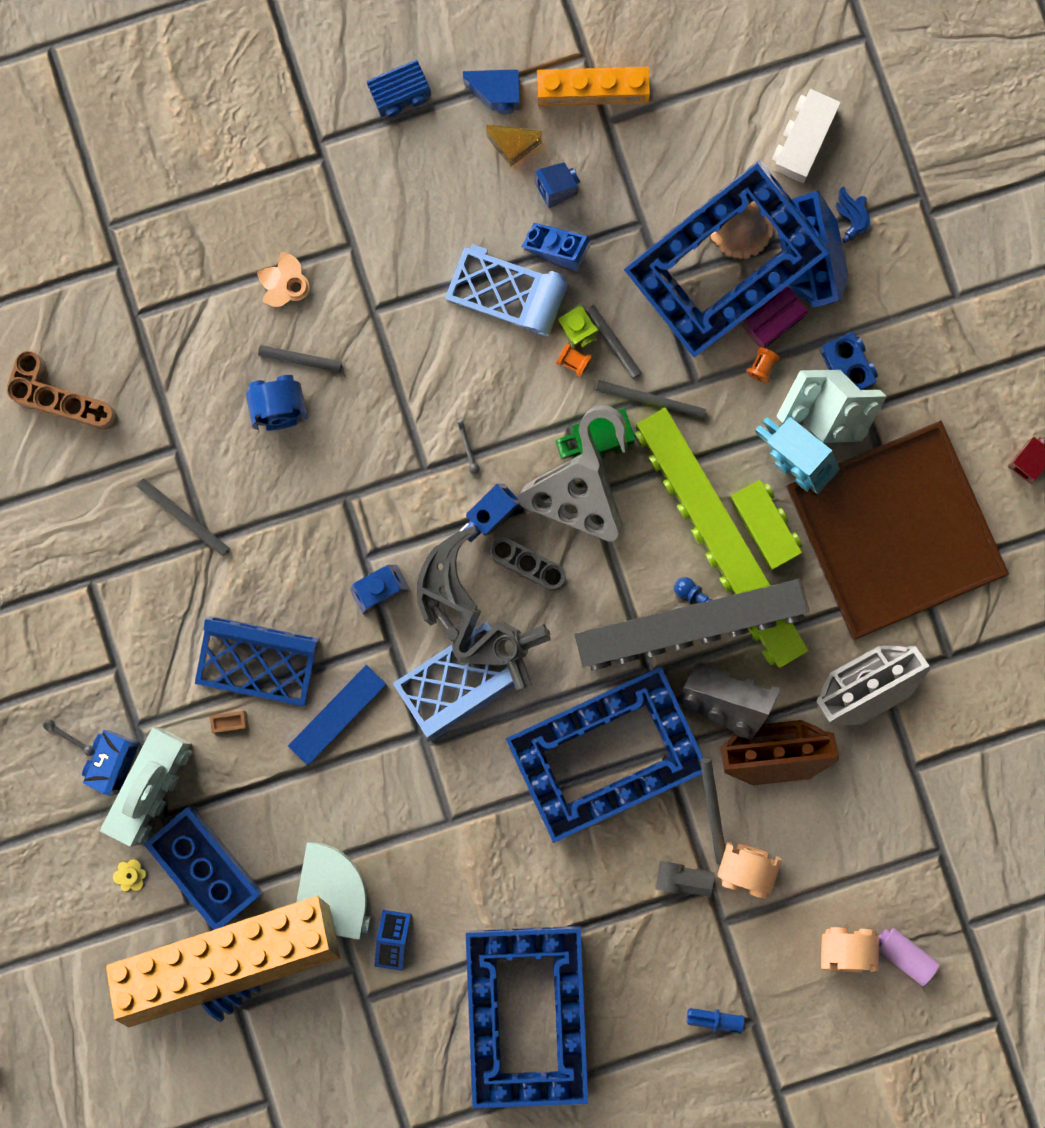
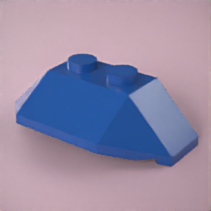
M820 191L793 198L794 203L831 249L827 256L790 283L789 288L809 302L814 308L841 301L848 278V270L838 221ZM784 238L780 239L781 249L783 250L788 246V243Z

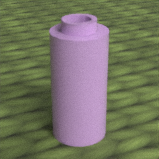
M892 928L890 931L884 929L879 935V953L921 986H924L936 973L940 963L895 928Z

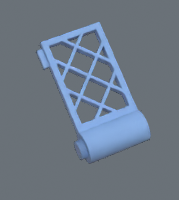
M473 244L470 249L464 247L445 299L518 325L538 335L548 337L568 287V283L564 281L565 276L554 271H550L548 275L489 256L487 255V249ZM468 257L479 259L483 269L468 275L465 269ZM484 261L490 263L491 265L486 267ZM497 267L505 268L509 278L494 284L489 271ZM510 271L516 272L517 274L512 276ZM464 272L466 277L460 279L462 273ZM486 273L491 286L476 293L471 279ZM523 276L533 278L534 281L531 289L520 293L514 280ZM468 281L473 294L464 299L454 296L457 286ZM512 282L517 295L502 302L497 288ZM494 290L499 303L490 308L482 306L479 297ZM528 295L527 300L524 303L522 298ZM476 299L477 302H478V304L473 303V302H470V301ZM520 299L523 306L520 318L508 315L505 306ZM502 308L504 313L496 310Z

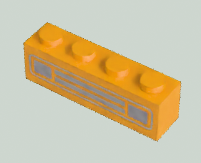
M649 67L537 70L538 106L649 103Z

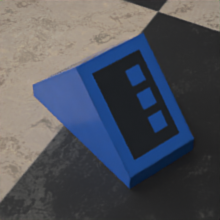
M382 911L376 939L374 967L403 970L410 913Z

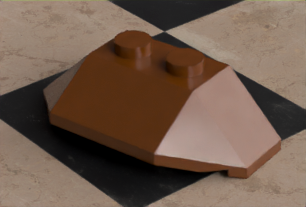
M803 720L762 724L751 741L735 734L727 743L725 742L720 746L724 773L750 785L808 780L839 761L834 733L825 732L819 727Z

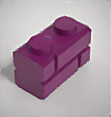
M787 286L743 320L742 326L759 347L766 348L806 317L808 310Z

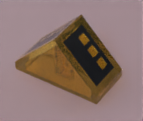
M488 124L486 126L487 138L510 167L542 143V131Z

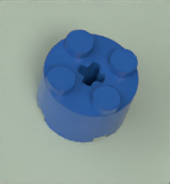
M293 375L279 376L276 379L277 381L266 383L263 380H258L249 384L246 399L253 429L259 430L258 425L266 426V431L280 430L297 425V419L302 417L303 421L307 419L301 383L294 381Z

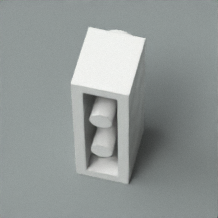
M812 89L809 90L806 97L800 96L795 107V111L799 112L795 122L789 120L783 134L788 137L784 147L778 145L772 160L776 162L773 171L804 184L840 105L839 101Z

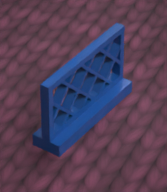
M213 616L205 619L203 628L205 631L194 684L299 706L306 705L319 638ZM210 636L221 638L227 649L215 656L209 648ZM228 640H233L237 642L231 645ZM241 642L249 644L255 653L243 662L234 650V647ZM255 645L262 646L264 648L259 651ZM268 648L276 649L282 658L281 661L272 667H269L261 655ZM230 651L239 665L226 672L217 658ZM283 651L291 652V654L286 657ZM208 653L211 659L206 662V657ZM296 654L308 656L306 668L298 673L288 660ZM257 656L266 670L253 678L244 664ZM211 662H214L222 676L214 681L203 678L204 668ZM285 662L294 676L281 684L272 670ZM240 667L250 680L243 686L234 685L228 676ZM305 672L304 681H302L300 675ZM267 673L277 685L270 692L262 691L256 680ZM223 678H225V680L227 681V683H223V682H219V681L222 680ZM296 678L302 687L301 697H290L283 686ZM252 684L255 689L247 688V686ZM280 690L283 695L276 694L274 692Z

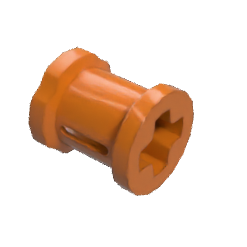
M567 343L556 364L569 368L577 373V377L581 378L592 359V355L588 354L586 356L573 349L572 345Z
M759 347L757 350L758 355L752 367L748 368L746 373L760 382L769 383V375L775 363H778L781 357L767 348Z

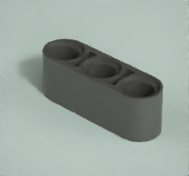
M506 537L497 538L491 544V556L498 564L550 591H557L564 585L565 572L558 564ZM500 544H507L511 548V554L506 558H499L495 554L496 547ZM525 557H531L536 561V567L534 570L526 572L520 567L521 560ZM550 570L558 571L561 575V580L556 585H550L545 581V574Z

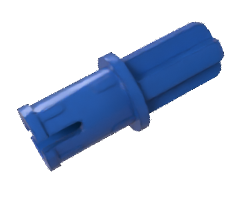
M690 1008L687 1011L686 1022L688 1025L710 1028L712 1032L717 1030L738 1034L743 1032V1015L720 1013L719 1009H715L712 1012Z

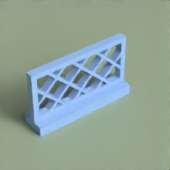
M488 622L473 630L469 642L471 641L470 647L467 646L468 650L475 645L476 637L485 631L488 633L491 630ZM450 645L395 681L393 685L426 737L433 741L514 688L515 685L508 667L501 672L489 671V664H486L485 670L470 667V663H466L465 666L451 663L453 649L452 645ZM447 657L446 662L441 661L442 659ZM435 664L445 666L442 681L427 679L430 667ZM449 667L464 670L461 685L446 682ZM469 671L484 674L480 686L476 688L466 686ZM423 673V678L417 677L418 675ZM488 675L493 676L492 678L487 680ZM410 680L421 682L418 697L407 695L402 686ZM426 683L441 685L437 701L423 698ZM445 686L460 689L458 700L452 704L442 702ZM464 690L470 691L469 693L463 696ZM411 700L417 701L416 708ZM421 702L435 704L434 716L424 722L419 714ZM441 706H445V707H446V708H444L443 710L440 711V707H441Z

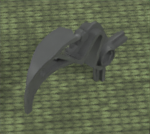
M475 525L450 536L441 544L435 546L427 556L417 581V603L424 621L430 626L436 624V619H439L446 629V637L453 642V653L458 660L471 664H507L515 688L520 690L532 685L523 658L526 657L528 649L550 641L549 635L551 634L545 624L521 633L520 630L507 623L496 624L471 649H467V644L481 611L477 609V605L460 583L457 575L456 560L461 545L471 536L479 533ZM440 563L443 565L442 570L438 568ZM442 586L445 587L444 593L440 590ZM439 601L458 610L460 624L453 625L446 613L442 612L439 608ZM507 640L511 641L514 645L512 655H509L505 650Z

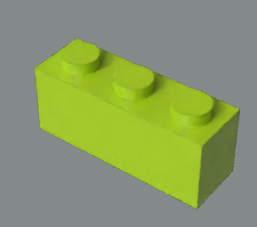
M759 479L729 497V501L769 571H772L802 553L800 548L803 545L796 532L790 533L786 526L789 520L781 507L777 509L772 499L775 496L768 483L763 485Z

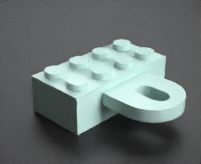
M152 728L100 832L130 847L140 845L142 841L146 842L153 831V827L150 826L155 816L159 817L166 805L163 799L167 791L172 792L179 780V776L176 775L181 765L185 766L192 754V751L189 750L192 743L162 728Z

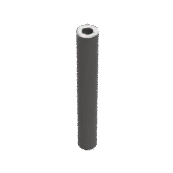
M592 305L587 308L585 312L590 320L597 326L600 334L632 379L639 376L642 372L596 307Z
M260 345L258 356L336 372H341L342 361L263 345Z

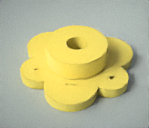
M136 859L130 860L128 863L121 862L118 865L119 870L113 875L115 883L121 884L123 891H129L130 889L140 890L143 887L142 879L146 877V871L141 869V863Z

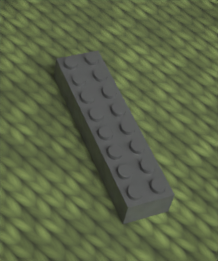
M801 578L579 632L574 635L582 667L590 666L591 671L611 666V660L618 659L619 664L639 659L638 654L644 652L646 658L665 653V647L673 646L674 651L694 646L693 641L701 639L702 644L718 641L721 639L720 634L729 632L730 637L749 633L748 627L756 625L759 631L777 626L776 621L785 619L786 624L805 619L804 614L810 612Z

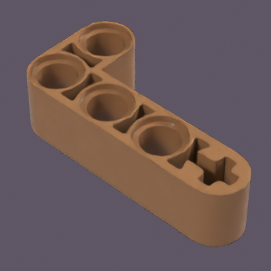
M24 351L17 356L7 385V394L11 400L21 406L98 429L106 430L115 425L117 414L109 404L43 384L42 381L46 371L45 361L32 351ZM36 359L35 369L26 372V362ZM26 385L28 387L27 395L23 398H17L18 388ZM49 393H54L55 400L53 404L44 406L43 398ZM75 401H80V411L76 414H71L69 411L70 405ZM90 409L98 413H103L104 411L107 413V417L99 419L95 415L90 414Z

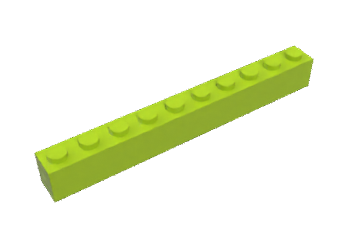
M666 407L637 423L635 427L637 432L634 433L636 440L642 448L645 446L648 448L651 454L648 457L649 462L656 472L660 470L666 480L662 481L668 494L670 496L674 494L680 504L676 507L684 520L689 518L694 528L690 531L698 544L703 543L708 553L705 554V557L713 569L716 567L719 569L723 576L719 578V581L724 590L735 595L771 586ZM785 619L777 620V626L758 631L757 625L748 627L755 642L760 640L765 650L762 651V654L770 667L775 665L779 669L809 651L793 623L786 624Z

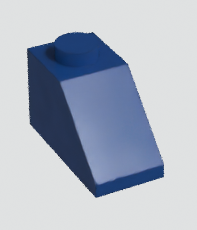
M518 69L463 71L464 85L492 111L497 110L500 114H511L514 110H520Z
M565 162L535 171V185L548 208L578 193L577 184L580 183L578 175L573 168L568 169Z

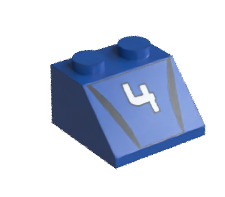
M103 730L102 734L98 733L92 749L95 750L91 761L87 760L82 771V776L85 777L83 784L108 796L118 795L140 742L110 730Z

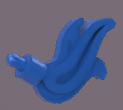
M843 186L838 193L839 202L836 203V208L839 214L848 219L851 227L845 232L846 236L842 240L843 243H847L868 230L870 217L864 206L867 198L860 196L855 201L847 194L846 188Z

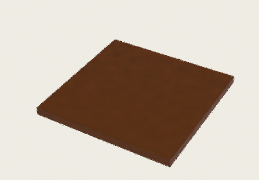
M942 420L838 463L840 470L818 495L811 489L805 491L796 482L786 486L853 641L1009 575Z

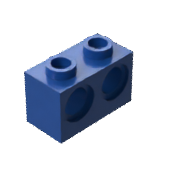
M853 331L822 345L819 349L828 370H841L848 378L850 372H860L863 376V383L855 384L860 390H866L876 384L877 371L872 362H867L863 354L866 352L864 343L860 337H855ZM840 346L848 347L851 351V357L847 359L840 357L837 348Z

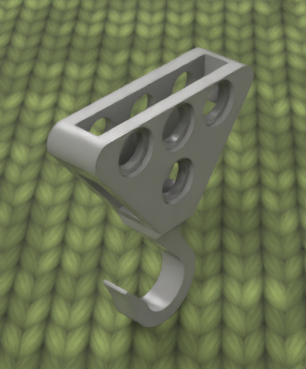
M600 405L587 411L581 420L579 433L583 454L525 484L518 496V502L524 508L611 542L617 539L623 524L602 465V458L590 431V423L597 418L610 420L615 426L616 436L622 451L625 452L627 449L626 422L622 414L615 408ZM575 480H583L588 487L579 488L575 484ZM547 494L552 502H544L539 495ZM565 505H574L578 512H569ZM591 516H601L604 523L594 522Z

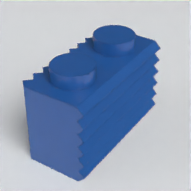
M418 60L366 81L381 117L385 115L388 118L394 117L403 111L402 108L411 104L413 107L422 105L428 101L427 97L431 96L430 87Z

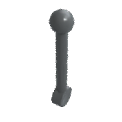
M461 417L457 419V423L469 459V471L471 474H477L480 467L475 463Z
M47 719L43 723L46 731H54L84 750L86 756L94 755L95 750L92 749L91 745L86 746L59 729L54 721Z

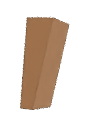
M246 711L210 716L212 733L249 728Z

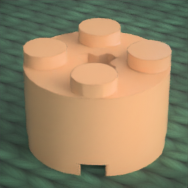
M727 842L717 876L721 878L722 886L738 890L740 886L749 889V894L766 899L767 893L773 892L782 859L778 856H775V860L769 859V852L738 843L737 848H733L732 842Z
M848 928L826 929V933L822 934L821 970L830 969V971L840 972L870 970V972H879L880 937L876 936V930L859 929V931H854V934H848Z

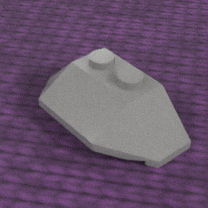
M877 646L829 673L816 702L831 725H861L910 698L930 671V666L916 646Z

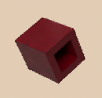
M1035 437L1029 439L1008 465L1009 468L1028 483L1035 481L1045 469V440L1040 437L1038 439Z

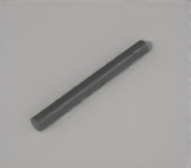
M598 380L596 391L661 409L666 407L669 411L702 420L705 416L706 409L601 380Z
M143 478L138 483L137 487L221 556L227 554L230 548L146 479Z
M702 758L700 764L716 864L721 865L725 852V843L711 758Z

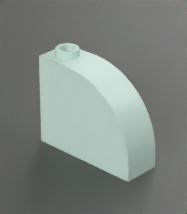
M308 842L297 902L319 896L330 905L336 936L360 940L363 933H368L370 917L366 916L367 889L360 870L347 855L338 849L320 843Z

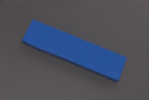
M365 665L297 735L288 747L309 766L387 684L368 665Z

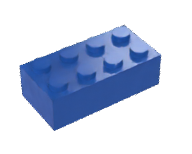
M193 806L185 808L143 844L213 930L229 924L264 894Z

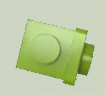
M582 305L577 306L557 319L574 348L580 345L582 348H586L597 340L595 336L598 335L599 329L596 325L594 326Z

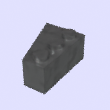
M696 662L676 700L687 709L696 711L706 716L713 723L720 724L732 730L737 736L751 741L768 717L781 689L772 686L771 690L756 686L755 680L747 678L743 682L731 678L730 672Z

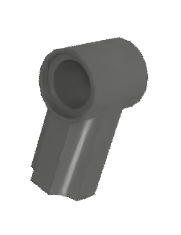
M660 861L655 889L680 894L681 892L711 897L715 873L707 870L686 868L682 864Z

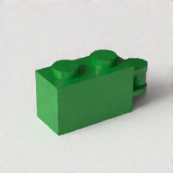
M623 408L617 411L622 414L626 422V451L632 449L631 445L635 444L636 439L626 409ZM597 418L591 421L590 431L601 458L604 459L605 453L614 450L616 454L623 453L613 423L605 418ZM580 423L572 425L571 430L573 434L555 440L561 459L583 454L579 433ZM575 440L577 448L570 450L568 442Z

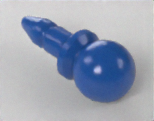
M682 577L675 582L674 592L676 596L680 599H688L690 604L713 600L701 593L702 587L696 586L695 582L688 577Z

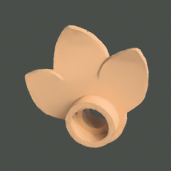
M280 253L278 267L265 268L257 272L261 284L268 290L263 298V302L269 306L281 307L290 300L301 301L310 292V284L307 278L302 275L300 262L288 253ZM294 284L301 285V290L299 292H293L291 290Z

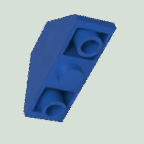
M533 223L522 248L559 267L577 272L590 248L591 239L585 235Z

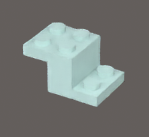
M800 370L777 417L782 423H785L789 417L797 423L803 422L822 443L860 442L867 436L869 428L876 415L880 412L887 396L881 390H860L841 370Z

